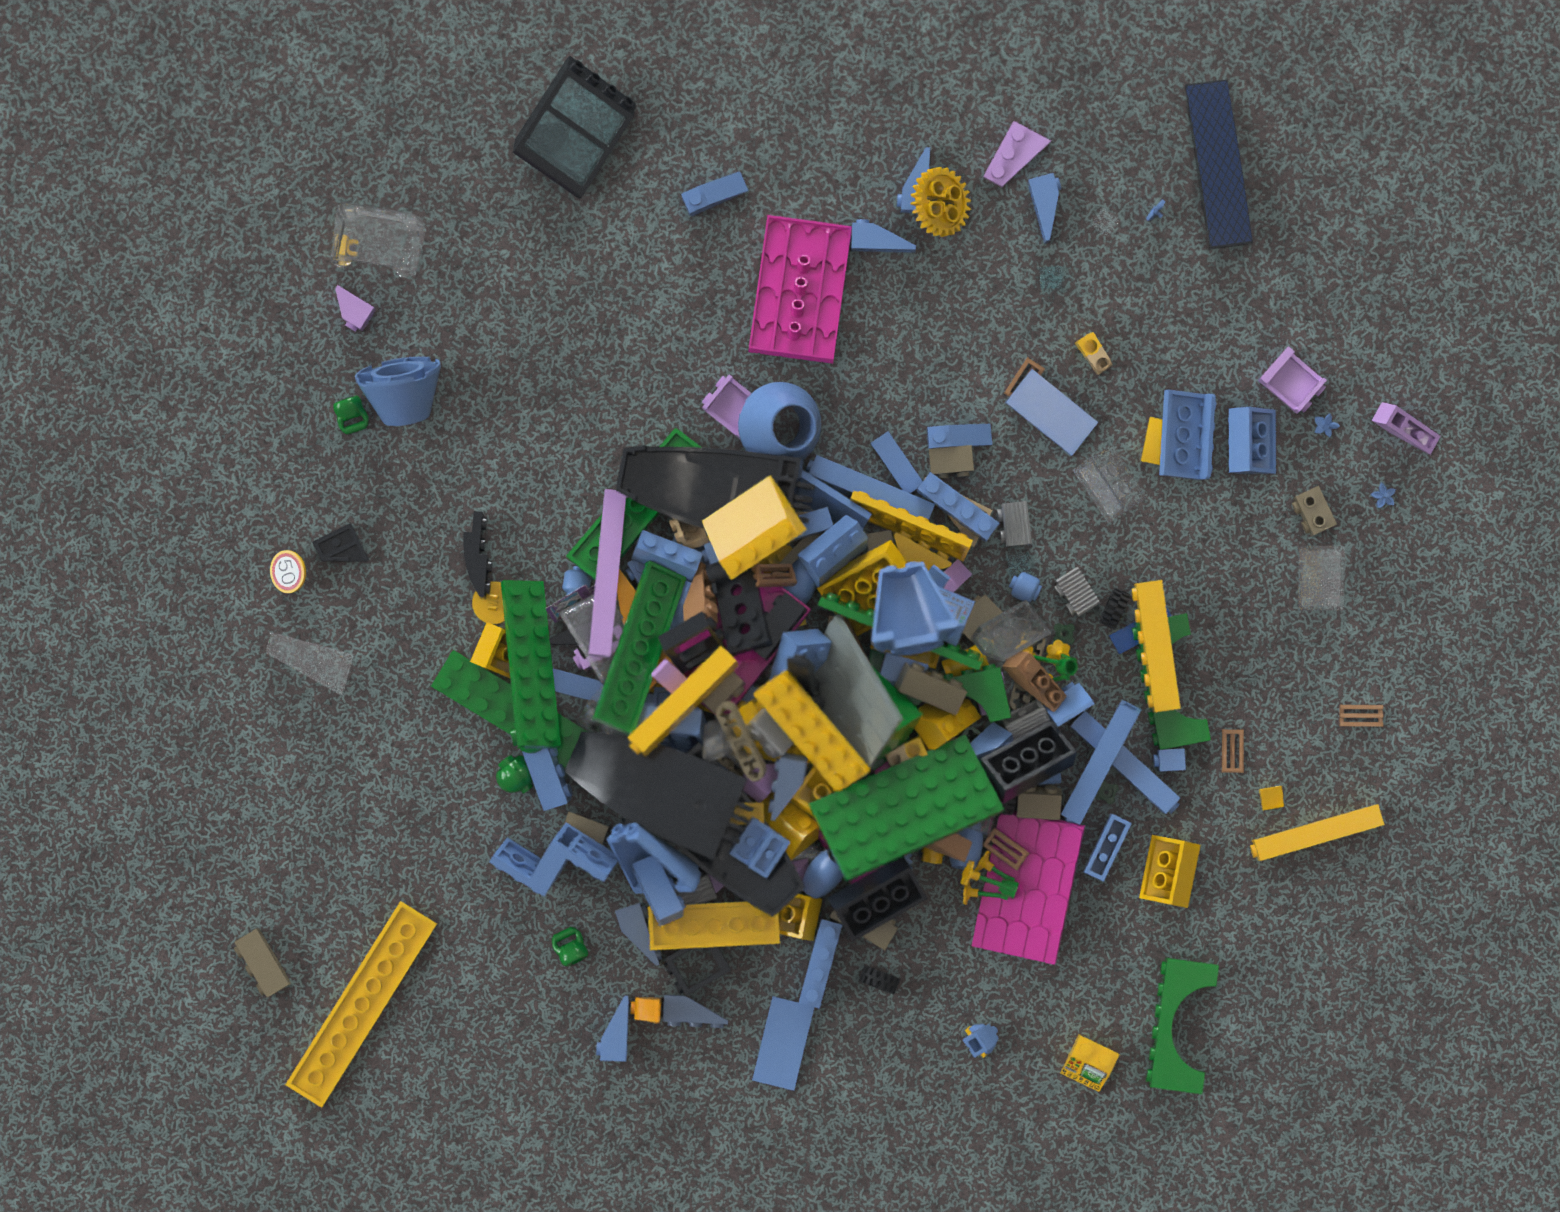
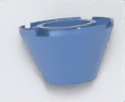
M430 357L393 359L381 362V367L372 369V366H368L356 373V383L385 425H409L423 421L430 416L441 369L438 359H435V362H432Z
M786 382L769 383L756 389L746 399L738 418L739 437L747 452L776 456L782 455L804 460L813 451L821 433L820 412L814 399L801 387ZM790 406L799 417L800 427L795 439L783 446L774 436L773 422L781 409Z

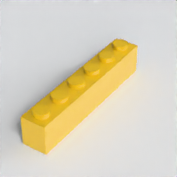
M1162 580L1134 584L1135 588H1132L1131 592L1132 599L1137 601L1138 610L1134 612L1136 623L1140 622L1141 631H1138L1139 644H1143L1144 652L1141 653L1142 665H1146L1147 674H1144L1145 686L1149 687L1150 695H1147L1148 707L1152 708L1153 712L1181 709Z

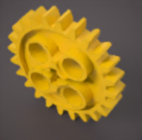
M942 167L928 169L927 172L921 173L920 178H916L918 184L912 186L916 193L911 194L915 198L911 205L916 206L912 213L918 214L916 222L922 221L921 228L927 227L926 233H933V236L945 237L961 231L960 226L966 225L963 219L969 218L966 211L971 210L967 206L971 199L966 198L969 191H964L963 189L966 183H960L961 176L955 177V171H949V168L942 169Z

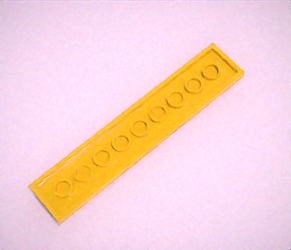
M399 902L285 1084L286 1086L322 1108L435 929L436 922L404 902Z

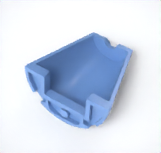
M909 562L902 569H897L896 566H887L884 569H880L872 632L873 646L878 651L883 653L885 650L891 651V655L919 654L942 646L943 640L947 638L949 640L954 638L959 630L958 621L923 562Z
M636 823L624 826L618 824L612 829V834L608 837L607 841L635 894H643L633 873L632 864L649 856H653L667 868V871H665L667 877H677L679 879L674 886L678 892L695 891L700 881L701 872L698 870L699 866L689 857Z

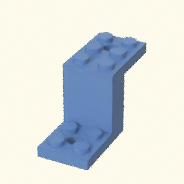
M565 823L550 843L542 859L507 837L492 856L490 863L495 865L497 869L511 875L516 881L530 887L535 893L545 896L561 874L568 860L603 882L618 861L611 850L570 824Z

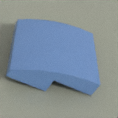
M752 816L745 826L744 832H741L738 837L740 840L739 844L734 843L729 850V854L767 878L790 844V841Z

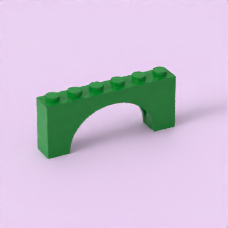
M1187 613L1167 617L1171 645L1180 638L1191 635ZM1140 622L1134 623L1135 627L1132 628L1133 639L1138 641L1139 649H1136L1138 662L1141 661V653L1144 652L1143 644H1139L1138 631H1141ZM1142 665L1143 670H1140L1142 683H1144V674H1147L1146 665ZM1146 687L1147 691H1144L1145 703L1148 704L1147 695H1150L1149 687ZM1150 708L1151 712H1148L1149 724L1154 725L1155 733H1152L1153 745L1158 746L1159 750L1211 740L1207 719L1188 718L1175 709L1153 712L1152 708Z
M995 664L983 666V671L979 672L969 669L961 671L962 675L953 677V673L944 675V679L950 681L953 678L963 683L962 686L967 691L966 696L974 699L984 708L990 722L1012 718L1000 667L996 668ZM900 692L915 707H917L919 704L923 702L917 698Z
M1166 958L1165 962H1161L1160 974L1163 975V982L1158 984L1157 996H1161L1160 1005L1156 1004L1154 1017H1157L1158 1020L1157 1026L1152 1028L1151 1038L1155 1039L1154 1048L1150 1047L1149 1060H1152L1151 1069H1147L1146 1082H1149L1150 1087L1196 1094L1203 1093L1205 1072L1189 1067L1179 1057L1172 1039V1022L1178 1006L1187 995L1203 987H1216L1219 965Z

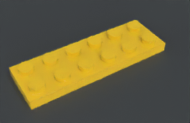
M853 491L850 498L851 501L872 514L868 522L886 530H891V532L896 531L899 533L903 530L912 535L911 540L915 542L921 540L930 545V548L939 550L964 562L973 542L967 535L954 533L944 525L930 523L925 517L911 515L906 509L894 508L888 502L875 500L862 491Z
M787 670L755 691L753 695L835 792L841 791L868 773L870 770L869 766Z
M748 902L685 905L683 917L661 927L651 908L648 907L650 950L780 944L779 914L777 913L772 917Z

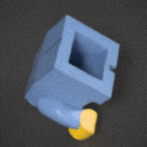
M990 1024L972 1025L965 1029L968 1036L963 1041L967 1047H970L969 1050L974 1058L980 1054L982 1057H985L996 1046V1042L999 1039L996 1035L998 1030L995 1026H990Z

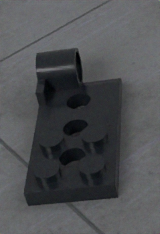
M717 561L706 565V573L712 584L713 594L717 596L728 653L734 657L771 644L760 587L756 586L757 579H754L753 576L755 572H752L751 569L753 566L731 580L720 562ZM742 587L741 594L734 596V590ZM746 606L745 613L738 615V609ZM750 625L749 632L742 634V628Z

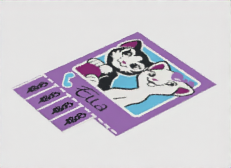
M585 584L547 607L546 610L555 623L594 600L595 585L588 588Z

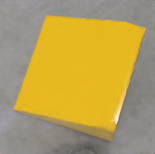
M1282 786L1259 789L1262 810L1284 807Z

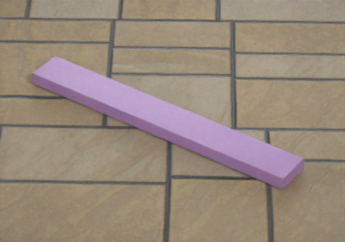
M605 489L588 650V656L610 658L626 503V496L611 489Z

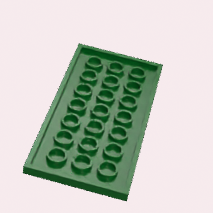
M966 735L949 741L935 750L927 751L928 755L915 756L847 786L841 791H836L809 803V808L846 882L1004 811Z

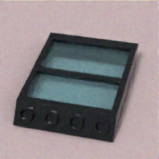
M569 56L517 135L512 153L572 195L581 199L634 117L636 103L629 96H625L618 91L614 85L600 78L597 73L586 68L582 62Z

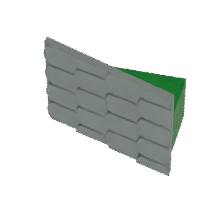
M838 613L828 624L824 633L832 643L827 660L814 674L820 682L819 691H815V694L825 701L822 712L871 769L875 761L907 740L923 713L870 665L842 616Z

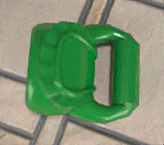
M352 396L334 403L333 409L337 415L338 427L343 433L349 435L367 428L369 416L363 408L362 400L359 396ZM358 416H362L364 419L361 422L344 427V421L358 418Z
M569 927L553 935L552 947L559 956L563 966L574 965L588 956V950L584 945L582 934L577 928ZM576 934L575 940L565 945L563 944L561 947L557 945V942Z

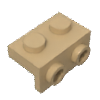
M675 519L669 520L678 544L694 549L709 543L704 529Z

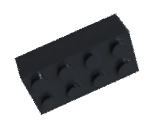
M1051 720L981 758L980 764L996 795L1002 803H1005L1073 766L1077 751Z
M904 856L882 866L828 897L830 904L852 942L928 899Z

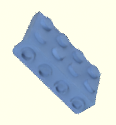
M1164 390L1160 476L1205 480L1211 477L1212 452L1214 449L1213 431L1215 429L1214 414L1216 409L1214 394Z

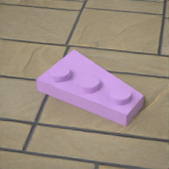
M1013 121L983 178L1003 187L1051 141Z

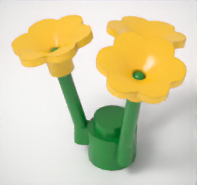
M1055 640L1053 644L1047 646L1046 657L1037 656L1033 653V646L1027 642H1022L1020 647L1016 648V651L1030 652L1037 661L1053 664L1056 671L1061 674V676L1055 678L1049 674L1055 682L1070 680V676L1077 672V659L1070 657V646L1061 640Z
M988 850L980 859L975 870H973L975 862L971 860L967 862L963 870L961 884L965 885L963 891L964 905H967L970 897L986 896L1008 900V897L1012 899L1015 897L1019 883L1014 881V877L1008 876L994 867L995 865L989 861L991 852ZM985 868L989 872H995L1004 879L998 882L980 875L979 872ZM971 878L976 881L979 879L998 886V891L1001 893L984 892L971 888L969 879Z

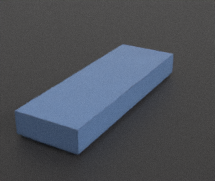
M888 431L870 443L903 491L911 494L919 488L923 481Z

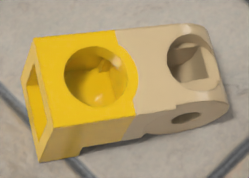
M1090 332L1075 342V345L1085 359L1088 360L1097 375L1112 366L1110 358L1094 332Z
M918 735L904 742L886 754L885 757L890 767H893L915 756H926L928 753L921 737Z

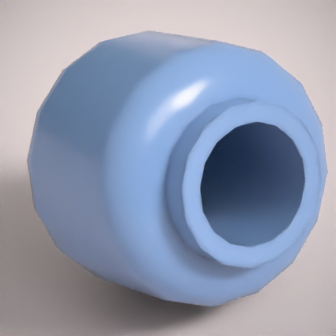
M573 566V570H567L564 574L562 589L567 593V596L585 584L590 588L592 578L577 566Z
M1021 572L1018 577L1014 576L1009 585L1012 588V597L1027 604L1032 600L1036 601L1042 588L1039 585L1040 580L1026 572Z

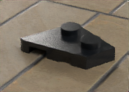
M351 523L312 542L322 562L369 561Z

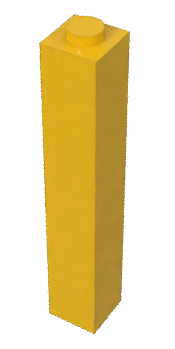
M722 646L719 647L628 737L631 742L629 747L637 755L642 753L646 757L739 666L737 661Z
M1375 804L1254 839L1250 849L1253 858L1257 857L1258 861H1262L1383 826L1384 822L1379 805Z

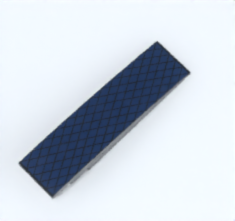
M1223 79L1185 84L1201 206L1208 235L1209 249L1252 244L1246 191L1228 81Z

